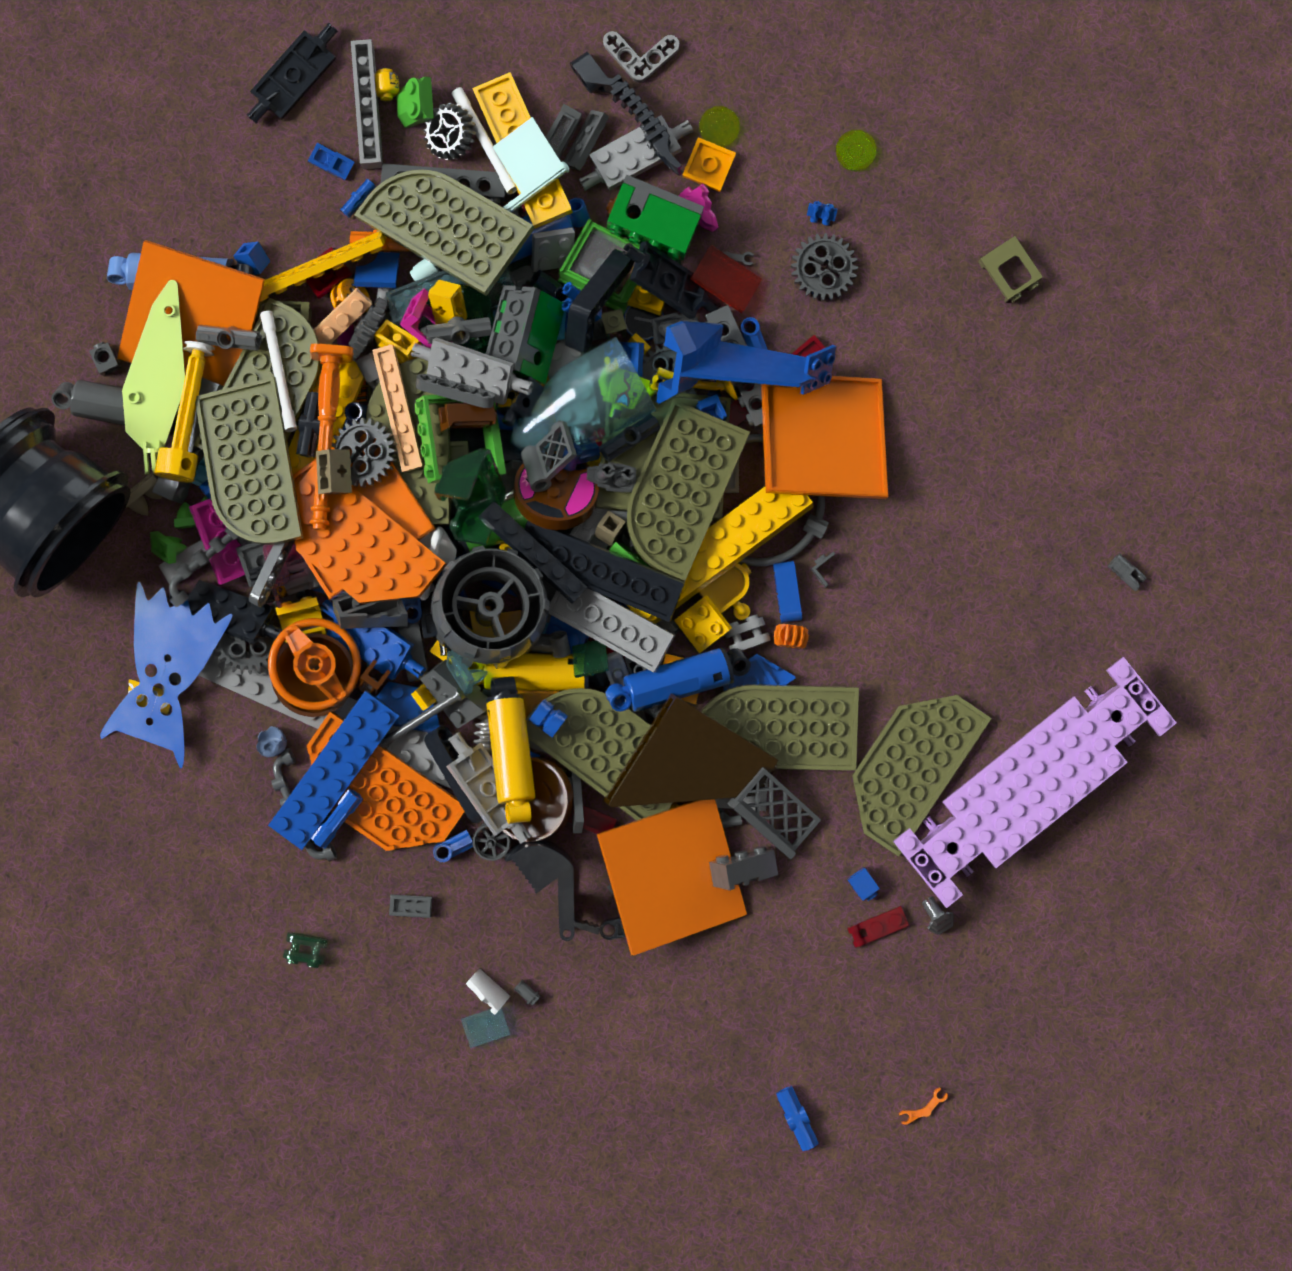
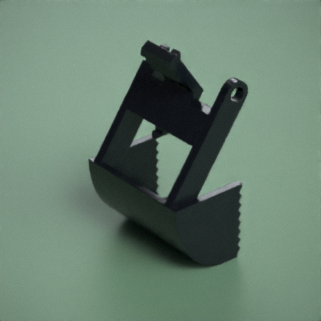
M544 839L518 843L505 854L504 860L506 862L510 860L516 862V866L522 871V875H525L528 883L532 884V888H535V893H538L558 878L559 933L562 940L570 941L573 939L575 934L574 927L597 935L599 934L600 927L598 923L594 925L593 922L589 923L588 920L581 921L574 918L573 862L570 855L563 848ZM570 930L571 935L565 937L563 931Z

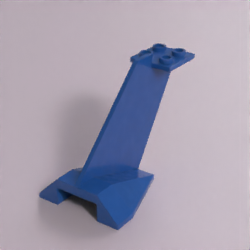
M680 321L667 326L664 346L677 352L673 378L659 383L656 402L660 404L692 388L700 379L801 387L800 393L804 395L830 383L836 346L831 345L807 355V357L723 342L721 341L722 324Z

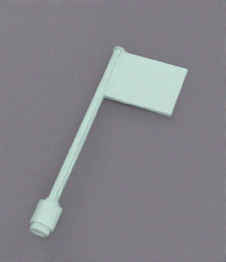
M533 117L493 146V149L521 192L519 196L503 207L511 213L564 173L569 172V166L565 162L560 161ZM425 259L416 264L413 270L410 271L412 278L418 285L426 284L441 273L439 267Z

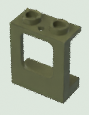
M1015 236L978 261L981 268L987 270L1005 297V303L1009 300L1012 303L1023 296L1021 294L1023 291L1028 289L1030 292L1040 285L1038 281L1041 280L1042 275ZM1014 256L1019 257L1031 275V280L1016 290H1012L998 270L1000 265Z

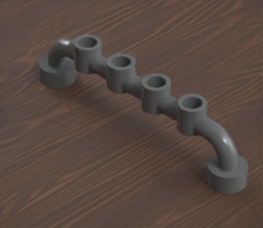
M226 528L225 532L227 534L220 539L219 536L214 537L208 543L211 546L205 552L202 549L198 550L192 555L194 561L189 565L184 562L175 569L177 574L171 579L169 584V592L172 595L170 601L175 607L180 606L189 598L184 590L178 591V584L188 578L197 568L204 565L212 556L223 550L232 540L238 538V535Z
M290 748L285 749L273 764L275 779L271 780L274 790L276 792L281 790L284 797L280 799L281 807L291 794L288 782L281 772V766L284 763L287 766L296 763L295 756ZM310 839L304 847L314 859H327L329 862L337 859L336 850L331 843H329L326 849L322 848L323 851H317L314 848L313 840Z

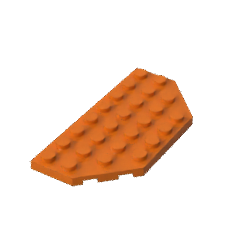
M315 463L295 487L304 537L295 540L296 551L360 604L421 597L447 564L353 486H351L352 493L328 494L327 507L331 510L327 513V520L330 524L326 526L325 530L313 529V525L309 521L313 519V511L310 508L314 506L317 471V463Z
M329 712L307 744L311 765L344 721L343 718L334 712ZM378 745L344 792L345 794L350 788L359 793L363 798L356 810L344 822L386 851L433 842H443L465 812L455 796L380 745ZM338 802L336 803V805H335V806L333 807V809L331 810V813H333V811H334V810L336 809V807L338 806Z

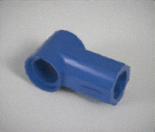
M752 317L744 319L740 325V332L746 345L768 350L760 331L759 322ZM746 323H752L755 326L753 333L745 331L744 325Z
M465 830L443 842H438L433 848L434 858L439 862H447L450 858L472 848L473 841L468 831ZM446 847L448 849L447 856L439 857L437 855L438 848Z

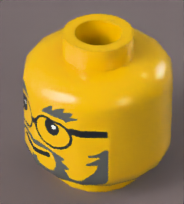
M383 68L375 73L376 94L380 100L391 101L399 93V77L392 69Z

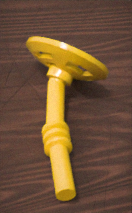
M659 367L656 375L671 379L674 372ZM699 380L692 387L714 391L719 389L720 391L725 390L734 400H738L731 381L716 380V382Z

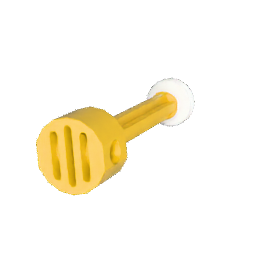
M185 341L184 343L187 346L183 350L192 354L188 357L189 360L172 447L159 448L154 474L173 481L194 482L199 457L194 453L188 452L196 411L195 401L196 396H199L206 362L204 356H214L212 350H215V348L202 342Z

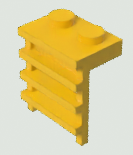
M307 596L301 598L299 602L292 603L288 601L281 603L280 607H276L282 629L299 620L322 618L317 597ZM324 627L302 631L304 634L322 632V634L327 635Z

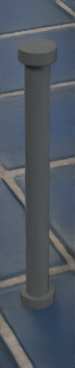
M457 688L452 695L384 737L379 745L387 749L389 744L456 701L465 699L464 693L461 689Z

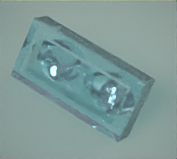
M452 650L448 651L447 668L464 695L472 693L473 685L482 681L488 672L479 669L468 670L469 666L461 663L463 657Z

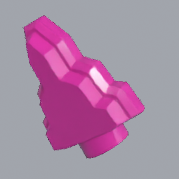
M703 183L694 190L690 186L687 187L678 196L704 206L699 225L706 230L714 232L718 228L715 214L711 211L712 202L708 198V189Z

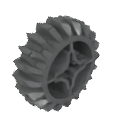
M452 103L442 104L439 108H433L434 119L424 122L427 125V129L422 130L424 133H427L423 139L428 141L426 147L431 149L430 153L445 160L459 159L460 156L466 155L465 150H471L469 144L475 142L472 139V135L477 134L472 130L476 124L471 122L473 117L468 114L469 111L460 105ZM452 116H454L457 119L459 125H456L455 120H453ZM440 139L444 140V143H446L447 148L444 147Z

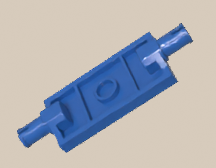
M326 599L322 603L323 606L320 607V610L334 619L333 622L338 624L333 612V603ZM390 627L345 629L355 640L361 659L369 665L373 660L377 661L374 668L383 675L389 670L391 672L388 675L390 680L396 679L399 672L404 669L415 675L418 679L424 675L422 671L425 672L427 668L412 659L411 650L414 644ZM329 629L327 635L339 641L350 651L343 638Z

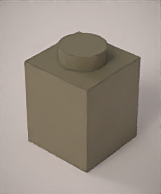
M608 510L597 525L594 536L612 547L622 533L626 521Z

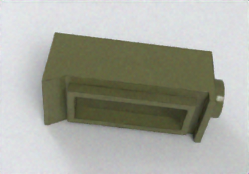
M622 309L602 313V323L607 342L611 341L610 333L621 331L623 338L627 337V328Z

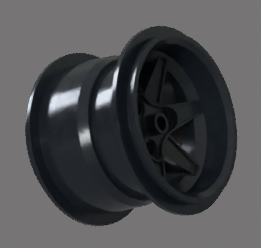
M24 408L0 423V565L15 578L13 589L20 597L29 595L41 597L68 579L113 529L124 512L131 494V490L127 486L128 475L121 470L108 473L84 454L72 450L65 451L56 443L55 415L48 408Z

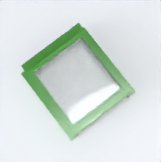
M588 219L560 269L558 282L563 285L571 282L578 289L582 290L614 249L625 251L623 248L627 243L633 244L638 249L640 245L634 244L622 236L618 237L609 233L610 230ZM633 267L604 305L612 310L622 309L623 315L627 310L628 301L637 286L636 283L630 280Z

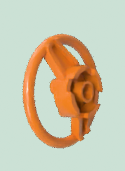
M308 618L292 623L277 636L270 649L268 671L274 688L287 702L301 709L323 710L339 704L353 691L361 672V657L355 640L348 631L341 629L339 624L322 618ZM311 626L324 627L337 633L347 643L352 655L353 668L351 677L344 689L334 672L336 665L332 651L322 644L313 643L300 629ZM285 640L295 656L293 664L297 677L304 683L316 685L329 698L328 700L320 702L304 701L293 696L282 685L277 673L276 663L279 649ZM310 659L320 660L318 664L320 668L318 670L314 668L311 670L309 668L311 664Z

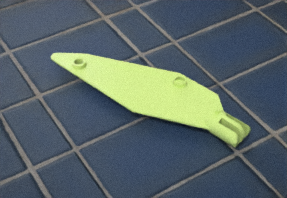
M175 280L168 281L152 304L122 389L125 431L143 449L145 475L150 474L149 454H151L153 474L155 472L157 453L159 448L165 447L181 401L185 380L178 284ZM168 307L173 309L171 314H166L165 312Z

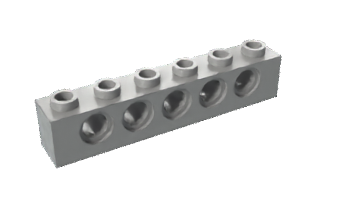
M371 39L351 41L360 164L363 169L382 168L383 155L379 103L375 86L376 64L374 45Z

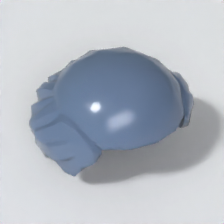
M271 726L259 733L256 745L257 751L264 757H275L285 750L287 740L282 730Z

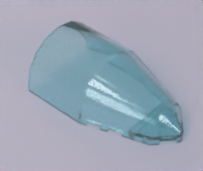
M613 337L563 365L543 386L544 390L528 417L516 419L510 441L513 446L525 449L529 445L535 446L552 430L551 427L558 420L567 422L573 443L583 445L600 442L655 412L656 408L616 337ZM562 431L559 433L557 442L561 440ZM550 443L544 447L545 452L548 451ZM556 444L555 450H558V444Z

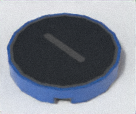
M629 306L624 314L627 332L631 337L637 333L644 341L652 340L654 337L651 319L663 316V312H661V315H657Z

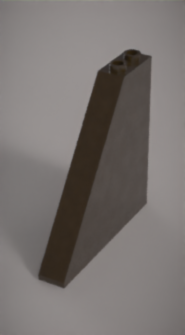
M671 693L604 801L611 807L735 798L762 767L770 774H773L779 760ZM766 775L760 779L759 788L765 787L768 778ZM755 792L748 793L746 797L755 796Z

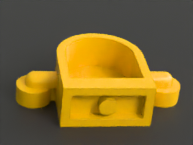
M737 563L702 589L699 594L702 598L707 595L721 614L733 606L734 616L739 620H744L750 615V608L739 600L745 596L749 588L748 575L752 572L745 563L742 565Z

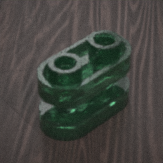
M287 932L286 941L292 943L291 949H284L283 958L287 959V963L299 964L300 961L307 963V966L312 968H319V965H324L325 955L320 954V948H327L328 939ZM300 944L312 946V951H300Z

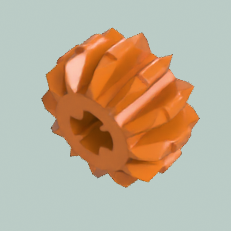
M779 624L774 631V644L780 647L803 649L808 642V629L797 625Z

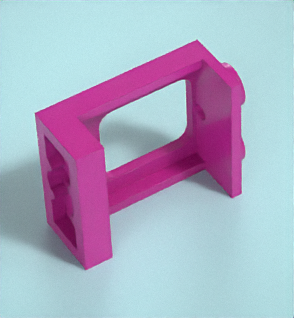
M424 288L411 299L400 325L426 347L431 348L432 344H428L427 337L418 329L422 316H425L435 325L432 308L426 304L429 292Z

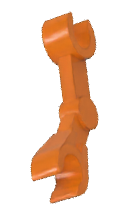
M936 1088L933 1092L934 1097L922 1109L900 1111L899 1115H909L908 1120L901 1121V1123L907 1125L917 1118L930 1116L937 1104L947 1099L948 1094L945 1093L943 1098H937V1093L941 1088Z

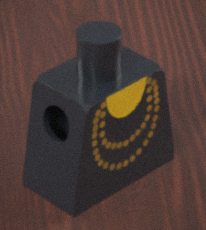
M531 376L520 378L533 382V386H530L532 388L530 395L512 390L509 391L507 402L504 405L496 404V409L504 415L503 424L512 427L516 419L528 417L534 409L544 387Z

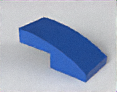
M319 143L316 144L307 161L343 180L346 179L354 164V161L338 152L335 153Z

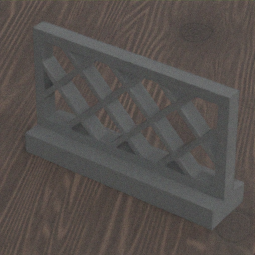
M763 767L735 799L731 798L727 803L789 859L796 855L794 851L821 821L818 816ZM766 775L769 778V787L759 788L760 779ZM773 790H782L783 800L773 801ZM769 791V801L759 802V792ZM755 792V803L747 804L743 801L748 793ZM787 803H797V813L788 814ZM783 804V814L774 815L773 805ZM769 805V816H760L759 806ZM810 815L813 820L808 826H802V816ZM789 817H797V827L788 828ZM783 818V828L775 829L774 819ZM797 831V839L791 844L788 841V832Z

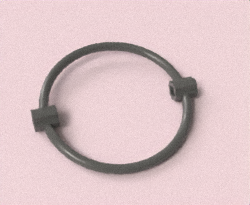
M763 434L749 435L745 444L764 442ZM817 496L815 516L809 514L803 527V531L807 532V534L797 545L773 557H746L739 564L745 563L747 566L757 567L781 563L799 554L815 536L822 539L829 522L823 520L825 496Z

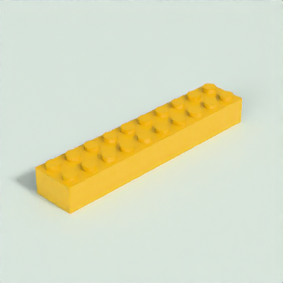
M764 487L709 527L686 578L676 608L811 510L813 502L808 495L766 493V488ZM626 604L629 610L654 624L662 620Z

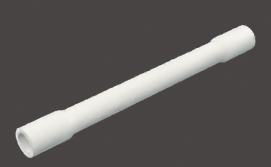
M456 88L452 92L453 98L457 105L469 111L468 114L473 117L471 122H474L476 126L472 129L477 133L476 136L498 173L508 194L515 193L517 189L514 181L493 149L494 145L474 112L463 88Z
M264 311L260 313L276 381L285 432H293L297 430V425L279 350L274 316L272 311Z

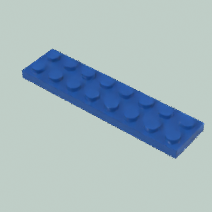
M366 690L268 826L303 850L399 718L400 714Z

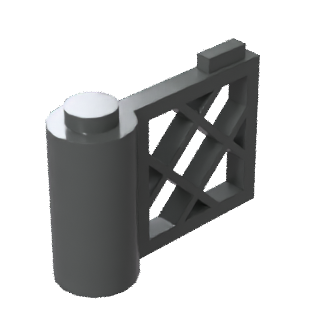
M558 420L551 427L552 430L536 445L525 447L521 452L530 487L534 492H543L550 488L551 479L577 456L567 422ZM562 431L561 440L557 442L559 433ZM548 443H550V444H549L548 451H547V455H546L545 450H544V447H545ZM556 444H558L559 447L555 457L553 456ZM566 446L568 454L562 458ZM555 459L553 468L550 470L551 461Z

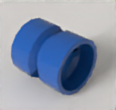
M544 699L529 718V721L537 727L543 726V731L553 738L568 715L559 709L554 710V705Z

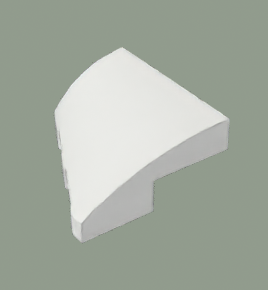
M480 968L466 983L482 1002L487 1003L492 1008L490 1011L494 1015L510 998V995Z

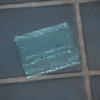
M502 1007L495 1015L490 1011L492 1009L490 1008L461 1018L470 1048L511 1034Z

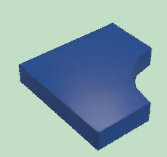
M379 252L377 258L371 263L364 266H356L354 286L396 288L400 253Z

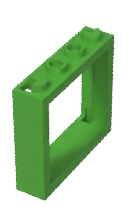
M423 395L416 399L415 413L418 415L419 420L418 434L422 440L421 454L425 460L424 475L427 478L428 484L498 478L506 474L497 417L495 425L483 428L489 471L439 475L429 405L464 402L439 395Z

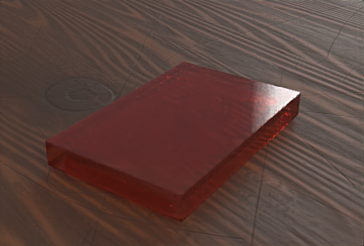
M712 245L708 247L690 278L740 313L744 312L762 278Z

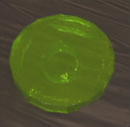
M714 106L706 110L699 122V133L702 139L721 147L732 144L740 131L739 119L736 113L724 106Z
M851 130L844 133L836 145L835 155L838 163L843 168L851 171L860 172L867 169L873 163L876 156L874 139L862 130Z

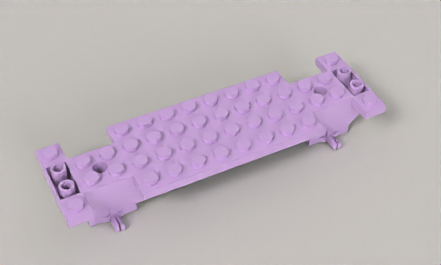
M1124 657L1120 658L1106 670L1117 685L1101 695H1098L1092 686L1088 687L1084 692L1092 701L1086 709L1073 696L943 800V804L953 817L939 825H936L930 816L926 817L922 822L930 831L921 841L910 828L893 841L946 908L963 895L950 878L959 870H962L966 877L972 874L974 871L969 867L968 863L983 852L991 864L997 868L1128 763L1115 747L1122 739L1128 747L1134 744L1136 741L1131 737L1130 733L1145 721L1149 723L1158 736L1163 735L1176 724V721ZM1115 710L1120 713V720L1118 722H1114L1111 718V714ZM951 842H955L957 845V850L953 854L947 852V845Z

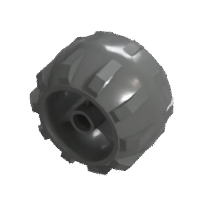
M484 546L474 547L471 552L460 556L455 561H450L435 584L430 614L433 616L438 632L437 640L442 647L447 645L452 651L463 657L462 664L471 667L473 662L494 664L496 669L504 668L509 661L522 656L524 653L528 654L545 629L550 601H548L547 592L542 582L543 575L538 568L534 569L526 560L518 556V551L510 548L502 550L485 548ZM489 580L505 585L498 594L487 592L479 600L459 596L467 586L477 581ZM511 589L520 602L521 621L514 630L504 635L499 621L504 605L502 598ZM485 606H491L494 610L488 611ZM457 609L475 612L476 621L482 626H491L495 638L482 637L470 631L461 621Z

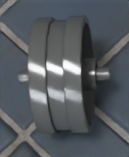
M483 823L474 834V850L485 860L495 861L501 859L507 854L512 837L506 833L494 836L493 833L490 834L485 828L488 827L486 823ZM482 830L487 838L477 837L478 833ZM507 838V846L498 842V840ZM478 842H486L483 849L479 847ZM495 846L504 849V851L497 854ZM487 848H492L493 854H488L485 851Z

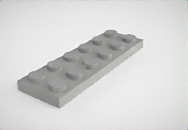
M588 588L573 604L558 591H556L550 602V615L653 673H656L675 637L669 631Z

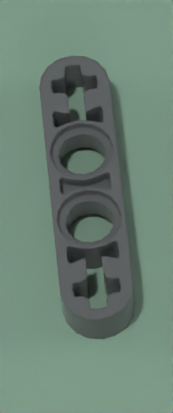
M430 374L417 375L416 388L418 390L482 408H491L494 405L495 394L493 392Z
M294 541L273 545L250 593V603L258 607H262L266 603Z

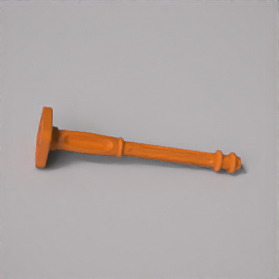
M310 345L311 359L320 361L322 364L318 389V420L320 421L318 451L332 449L333 423L336 421L335 416L340 393L339 366L342 363H351L353 361V348L350 346ZM316 471L314 506L310 508L313 511V519L309 523L313 525L314 530H325L326 526L330 524L327 520V513L331 509L327 507L328 494H318Z

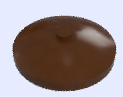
M319 633L305 634L313 643L322 644L332 651L336 665L334 672L344 689L351 677L353 660L348 650L339 641L330 636ZM285 643L278 652L276 663L279 679L285 689L293 696L304 701L320 702L328 700L329 698L316 685L304 683L297 677L293 664L295 656L288 643ZM312 658L309 660L311 662L309 665L311 670L313 668L315 670L320 668L318 665L320 663L319 659L315 660ZM273 686L277 698L285 707L294 713L307 717H319L327 715L329 712H334L349 698L348 696L331 708L306 710L287 702Z

